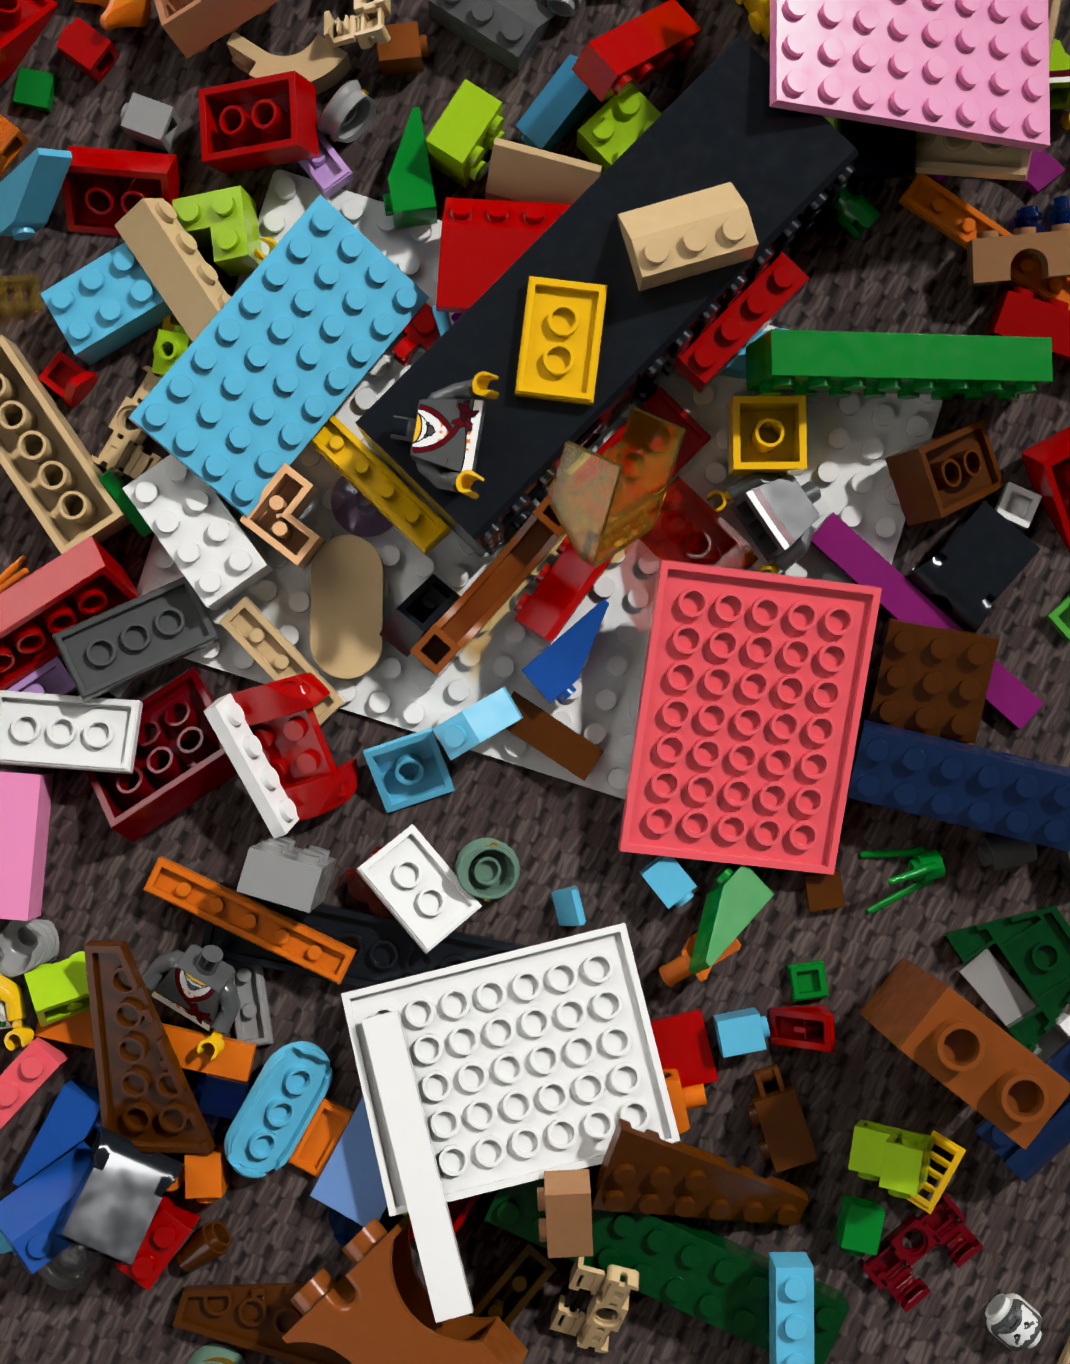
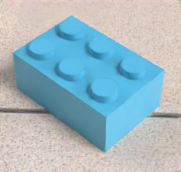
M125 242L40 293L74 354L90 366L162 323L163 318L171 314L172 316L174 315Z

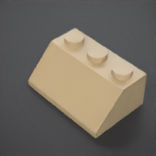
M495 137L485 198L486 200L573 204L601 176L602 165Z
M731 182L617 214L639 291L750 260L753 258L759 245L748 206Z

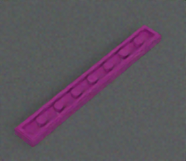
M834 512L830 513L816 528L810 544L853 583L882 588L879 606L892 618L964 631ZM996 659L994 660L985 702L1016 730H1021L1044 703Z

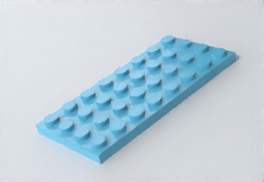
M320 194L130 414L128 419L242 515L248 516L259 503L263 489L284 463L289 466L430 297Z

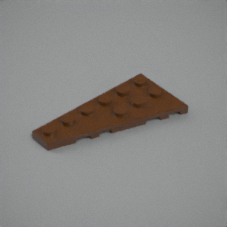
M90 940L84 946L102 1126L128 1137L140 1152L212 1154L216 1145L127 942Z
M621 1118L617 1122L591 1190L592 1210L795 1226L798 1225L809 1202L805 1189L772 1176L765 1179L756 1176L749 1167L740 1165L738 1168L730 1166L726 1163L725 1158L684 1142H667L660 1139L659 1133L650 1129H646L645 1132L633 1129L629 1121Z
M308 1282L186 1285L183 1290L172 1325L174 1327L294 1364H352L341 1354L325 1346L307 1342L287 1344L282 1339L302 1317L301 1313L289 1300Z

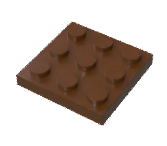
M888 618L867 720L936 737L975 744L999 638L997 636Z

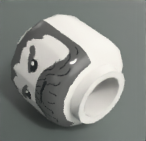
M1015 1293L998 1294L987 1305L985 1311L987 1328L1007 1348L1013 1351H1021L1025 1348H1033L1038 1344L1042 1336L1040 1330L1042 1318L1039 1312L1021 1296Z

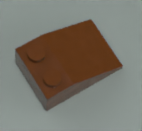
M983 419L916 444L885 458L890 477L900 501L901 510L904 513L908 526L941 519L1005 487Z

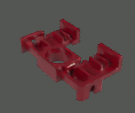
M945 1192L942 1193V1197L937 1202L931 1215L924 1211L920 1216L916 1217L913 1213L886 1236L889 1242L878 1250L877 1255H872L867 1261H864L862 1257L860 1258V1264L878 1288H887L906 1313L931 1292L920 1277L916 1280L910 1272L913 1270L911 1266L938 1243L940 1246L945 1244L950 1250L948 1253L949 1257L958 1268L983 1248V1245L963 1223L965 1221L964 1214ZM909 1231H917L921 1234L920 1243L914 1248L903 1246V1237Z

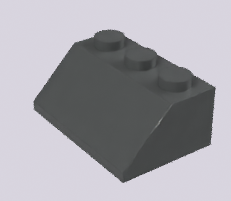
M428 0L429 13L432 20L518 75L557 17V14L535 0Z

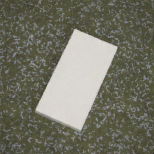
M0 690V764L133 774L143 703L139 700L99 697L84 702L81 696Z

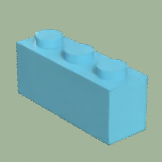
M769 1252V1364H815L814 1267L806 1252Z

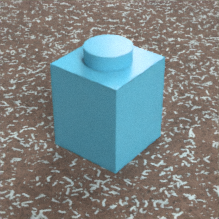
M658 856L639 871L668 909L673 905L679 908L694 896L691 891L697 886L674 857Z
M755 1007L713 1015L719 1050L723 1058L767 1049L765 1038L770 1037L766 1016H760Z

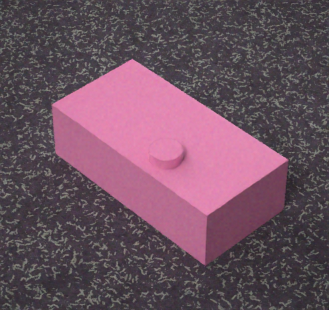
M0 769V919L29 921L41 916L54 773Z

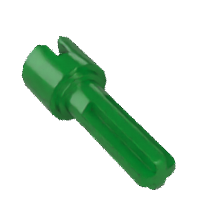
M845 188L840 193V199L833 206L838 211L835 214L837 216L835 220L856 240L867 227H870L877 220L881 213L862 193L860 195L857 193L853 195Z

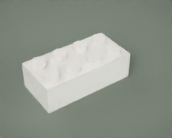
M171 454L122 488L207 608L215 611L274 570L225 499Z

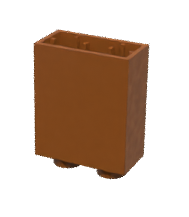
M904 957L859 1013L899 1050L1025 1150L1070 1094V1083L952 988Z

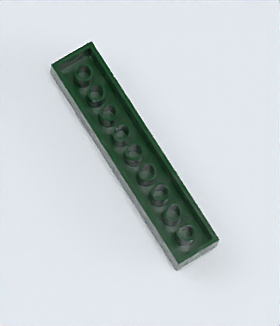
M590 1176V1187L592 1190L596 1178ZM544 1178L492 1191L485 1207L484 1221L547 1249V1242H540L539 1218H546V1211H538L537 1187H544ZM592 1210L593 1256L584 1257L583 1265L604 1270L606 1274L607 1266L610 1264L636 1270L639 1272V1292L769 1351L768 1257L679 1216ZM565 1257V1258H567V1259H569V1260L575 1262V1260H576L577 1257ZM621 1275L620 1281L624 1282L625 1276ZM814 1279L815 1364H825L850 1306L842 1291Z

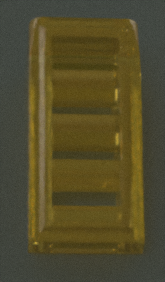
M38 274L0 276V317L43 310ZM28 284L31 301L23 302L21 285ZM14 287L16 302L9 303L7 288Z

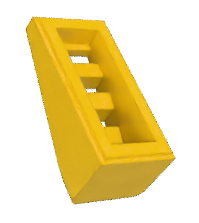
M935 1130L930 1135L933 1136L932 1148L936 1144L954 1155V1158L949 1162L931 1150L930 1158L947 1168V1170L942 1175L929 1166L928 1174L940 1181L937 1188L928 1182H925L922 1187L933 1194L930 1201L919 1194L917 1196L911 1195V1198L907 1199L930 1215L966 1152V1149Z

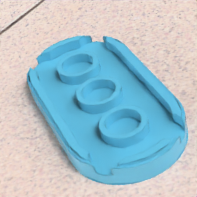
M297 1041L281 1047L270 1056L229 1127L224 1140L226 1159L241 1176L248 1178L266 1176L265 1172H269L272 1169L277 1171L284 1166L294 1152L332 1083L333 1074L330 1060L325 1052L316 1044L307 1041Z

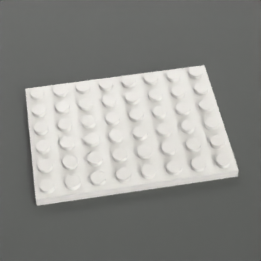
M625 923L341 993L390 1217L407 1213L408 1208L361 1020L391 1011L399 1010L447 1202L543 1179L544 1171L577 1170L602 1164L619 1118L629 1121L633 1129L645 1132L646 1129L659 1133L660 1139L674 1143L680 1141Z

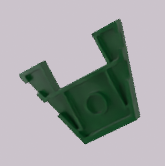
M1052 905L943 934L961 963L969 961L993 944L996 946L1035 1004L1033 1009L1005 1026L1008 1033L1032 1053L1037 1048L1036 1044L1042 1036L1049 1032L1056 1023L1055 1020L1067 1004H1070V926L1057 907Z

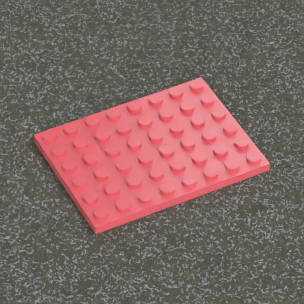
M660 559L618 844L621 852L834 875L882 588Z

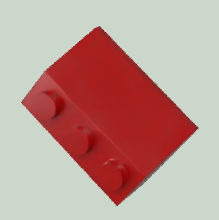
M70 145L67 151H71L73 157L62 184L68 232L121 236L114 225L142 198H164L172 207V200L179 198L180 180L177 155Z
M580 530L574 537L567 534L556 550L560 557L555 564L551 566L546 563L535 579L539 586L534 593L529 595L525 592L513 609L518 613L515 621L549 646L611 563L617 552L610 546Z

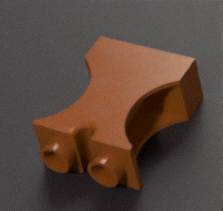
M409 1214L402 1218L389 1232L374 1217L341 1249L355 1265L349 1272L336 1282L323 1267L289 1300L301 1313L302 1317L282 1339L287 1344L307 1342L325 1346L341 1354L352 1364H522L529 1351L499 1316L475 1317L463 1315L442 1322H435L428 1290L420 1280L411 1256V1220Z

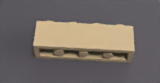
M142 198L114 226L193 342L232 296L226 293L218 281L217 272L211 265L206 263L198 251L195 239L184 230L176 218L177 214L174 208L164 198Z

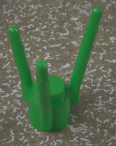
M923 846L912 849L873 850L859 853L860 858L913 857V859L908 860L909 871L889 878L888 884L893 885L912 878L915 882L866 909L867 914L883 909L922 887L934 884V879L945 876V865L940 853L936 849L925 851Z

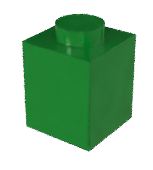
M843 1194L834 1237L845 1253L856 1257H864L865 1253L877 1255L886 1213L878 1201Z

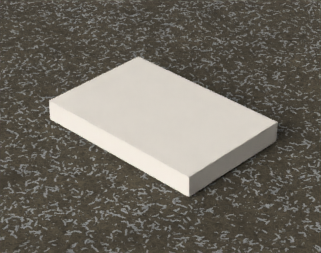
M413 824L356 870L425 954L482 907L474 896L463 890L455 873Z

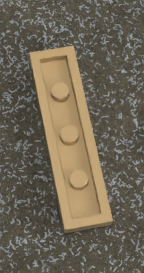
M244 597L219 621L274 681L311 672L330 691V694L312 707L320 726L346 703L344 698L248 597Z

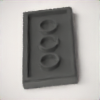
M185 576L52 635L84 702L220 641L198 594Z

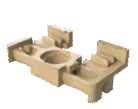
M354 0V11L357 16L350 15L349 19L348 15H345L344 21H341L338 17L334 20L330 11H325L324 37L330 48L356 42V39L361 49L371 48L372 43L378 42L379 45L388 43L391 37L384 25V17L391 15V0H374L366 3L369 0Z
M150 366L142 368L147 372V375L132 399L127 396L125 397L108 426L114 431L99 457L91 456L93 462L107 470L113 466L119 476L126 474L136 479L163 460V458L154 453L149 456L142 452L144 449L142 444L147 437L143 430L139 427L135 430H128L126 427L127 417L164 376L163 374L153 373Z
M577 1257L570 1271L568 1288L576 1291L579 1288L591 1291L593 1297L587 1308V1315L582 1311L579 1314L578 1308L576 1311L571 1312L570 1306L564 1307L565 1296L560 1294L551 1314L550 1329L573 1336L577 1334L578 1347L588 1349L590 1346L595 1348V1352L607 1353L609 1334L611 1331L618 1332L628 1313L629 1294L631 1290L638 1291L639 1272L610 1264L607 1266L606 1274L604 1270L583 1265L584 1257ZM621 1275L625 1276L624 1282L620 1281ZM602 1308L613 1309V1311L602 1310Z

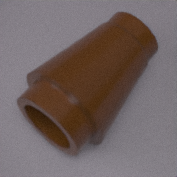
M217 1220L212 1223H204L182 1251L177 1254V1261L184 1271L190 1272L226 1254L228 1247L232 1243V1237L227 1227Z

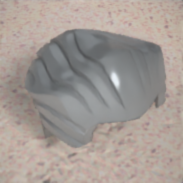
M37 918L29 921H10L7 927L0 933V972L8 977L18 976L32 971L41 964L52 963V961L57 960L60 942L54 924L49 920Z

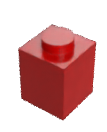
M76 17L71 25L64 27L60 33L59 41L56 43L57 48L67 61L99 84L120 57V54L109 39L79 17Z

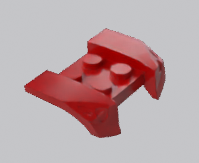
M311 672L231 693L235 702L243 709L245 720L253 735L260 740L262 751L270 766L277 771L280 784L287 797L295 804L297 815L300 818L298 821L317 817L346 803L356 791L358 780L357 758L351 759L337 767L335 765L312 708L329 695L330 691Z

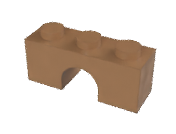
M1070 223L1052 225L1051 232L1036 233V227L1017 228L1013 230L1014 235L999 236V230L982 231L976 233V239H971L967 242L968 287L1005 284L1010 281L1011 262L1018 253H1029L1038 259L1041 266V280L1070 278Z

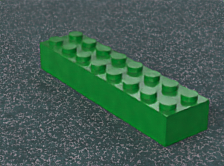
M771 329L746 346L747 391H759V396H779L782 394V391L794 392V396L806 395V397H813L817 395V392H829L830 398L850 397L851 393H863V398L878 399L885 397L886 394H897V399L908 400L919 398L920 394H931L932 400L952 399L953 395H964V400L978 401L986 399L987 396H997V401L1007 402L1019 400L1020 394L1037 393L1038 387L1053 382L1052 337Z

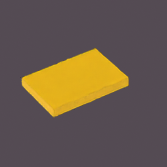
M529 276L515 396L593 405L608 285Z

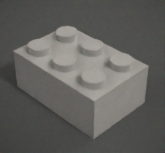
M284 836L276 839L268 838L249 847L236 892L310 913L325 900L337 859L329 857L330 851L321 847L309 845V848L301 849L294 847L296 841Z

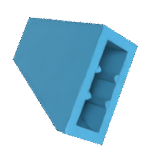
M571 54L567 57L515 125L524 133L521 139L527 146L551 151L599 101L572 70L579 57Z

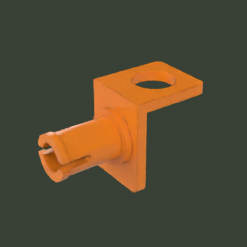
M697 932L687 939L681 951V956L659 968L663 981L669 987H673L676 983L692 974L689 970ZM737 938L713 965L740 950L741 944ZM712 966L696 973L701 982L707 979Z

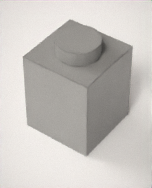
M133 92L129 103H125L121 110L120 126L130 139L169 153L181 121L174 107Z

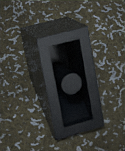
M432 574L395 609L379 635L404 656L408 657L411 654L410 650L461 596L435 574Z

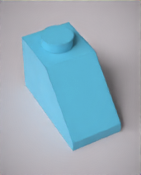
M503 687L433 728V731L450 760H453L521 720L523 716L507 689Z

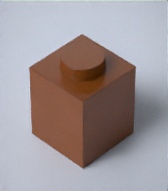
M418 22L385 25L391 37L390 41L382 45L376 42L381 74L389 75L424 71L422 58L429 57L426 34H419Z

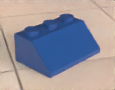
M85 1141L76 1145L0 1201V1232L26 1271L30 1274H34L72 1245V1243L54 1236V1233L86 1169L89 1167L92 1149Z

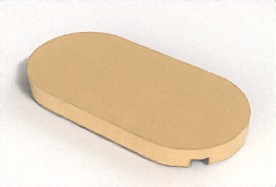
M340 535L322 544L312 561L310 647L315 662L324 672L336 678L354 679L363 676L373 669L383 652L384 638L379 634L384 628V565L375 547L367 540L354 535Z

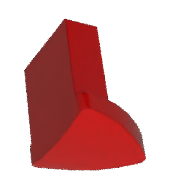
M59 351L39 375L38 379L64 399L66 406L73 410L89 394L99 376L93 371H85L62 351Z

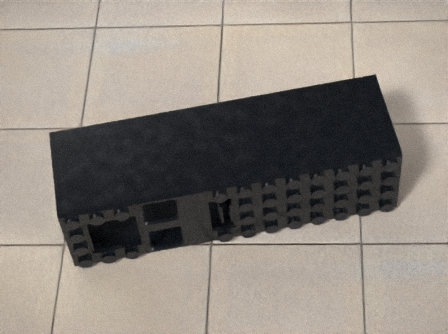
M739 36L355 422L371 450L444 520L477 555L482 557L487 552L492 556L505 543V535L503 534L511 526L518 530L531 515L527 510L536 501L541 503L554 488L553 484L556 482V479L560 478L629 408L630 404L632 405L637 399L642 403L646 401L657 389L654 382L663 373L669 377L676 370L677 360L685 350L782 252L786 254L790 248L795 250L809 235L807 232L815 222L819 225L828 217L834 209L833 206L840 199V193L848 185L847 181L857 170L853 166L859 155L857 149L822 115L770 107V64ZM731 182L748 206L759 245L753 258L639 291L617 214ZM529 276L608 285L593 405L515 396ZM486 371L499 377L498 380L490 381L487 390L499 392V396L495 400L482 396L479 398L485 400L486 410L475 473L482 476L485 480L484 482L477 480L471 485L470 490L479 494L477 499H472L463 493L435 487L418 471L416 462L412 460L410 456L412 442L391 439L390 433L394 415L416 419L419 400L428 399L432 392L457 382L473 379L477 373Z

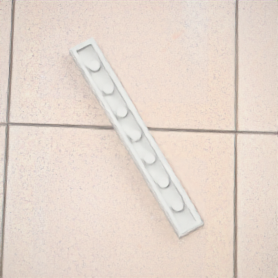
M399 1010L362 1019L361 1022L435 1322L438 1323L473 1313L474 1308Z

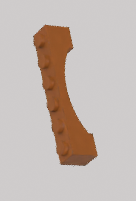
M555 486L497 557L451 608L430 627L410 652L440 677L582 517L584 509L559 487Z

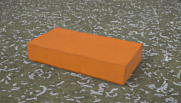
M324 1097L288 1162L319 1178L354 1112Z

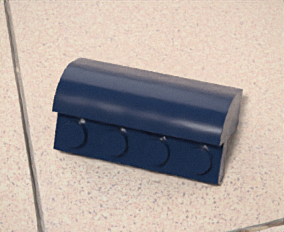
M1070 1039L1044 1062L1069 1083ZM1070 1094L1026 1150L986 1118L976 1125L974 1129L1003 1159L1004 1163L1020 1179L1027 1183L1070 1143Z

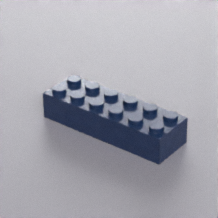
M863 721L852 765L847 798L1063 851H1070V768L877 722Z

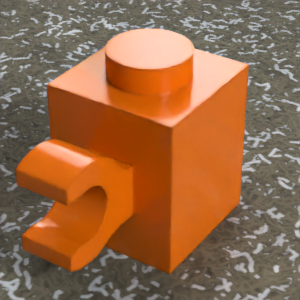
M215 1144L216 1147L212 1154L185 1153L184 1162H182L185 1165L176 1180L166 1191L177 1190L185 1181V1199L196 1198L198 1203H212L222 1198L229 1188L228 1160L224 1153V1144Z

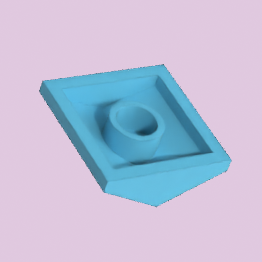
M432 727L363 750L387 813L455 791L441 747Z

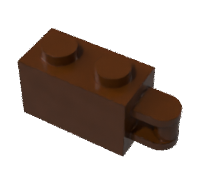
M776 1063L753 1070L752 1074L758 1092L749 1094L752 1105L746 1107L753 1129L759 1127L763 1140L757 1142L763 1162H770L775 1172L778 1173L818 1160L794 1086L791 1082L783 1083ZM775 1080L777 1086L764 1090L763 1083Z

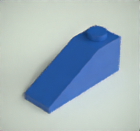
M605 598L522 669L524 675L549 703L556 699L561 704L576 691L572 684L580 676L609 603Z
M76 1078L71 1079L63 1086L12 1182L16 1186L21 1185L84 1140L95 1129L98 1130L102 1126L99 1090Z

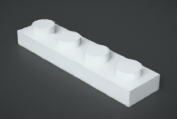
M231 693L224 695L214 701L203 712L273 838L276 839L284 836L300 819L297 815L296 806L287 797L280 784L277 771L270 766L262 751L260 740L253 735L248 726L243 709L235 702Z

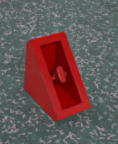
M825 1005L769 1008L771 1044L824 1052L835 1051L834 1016Z

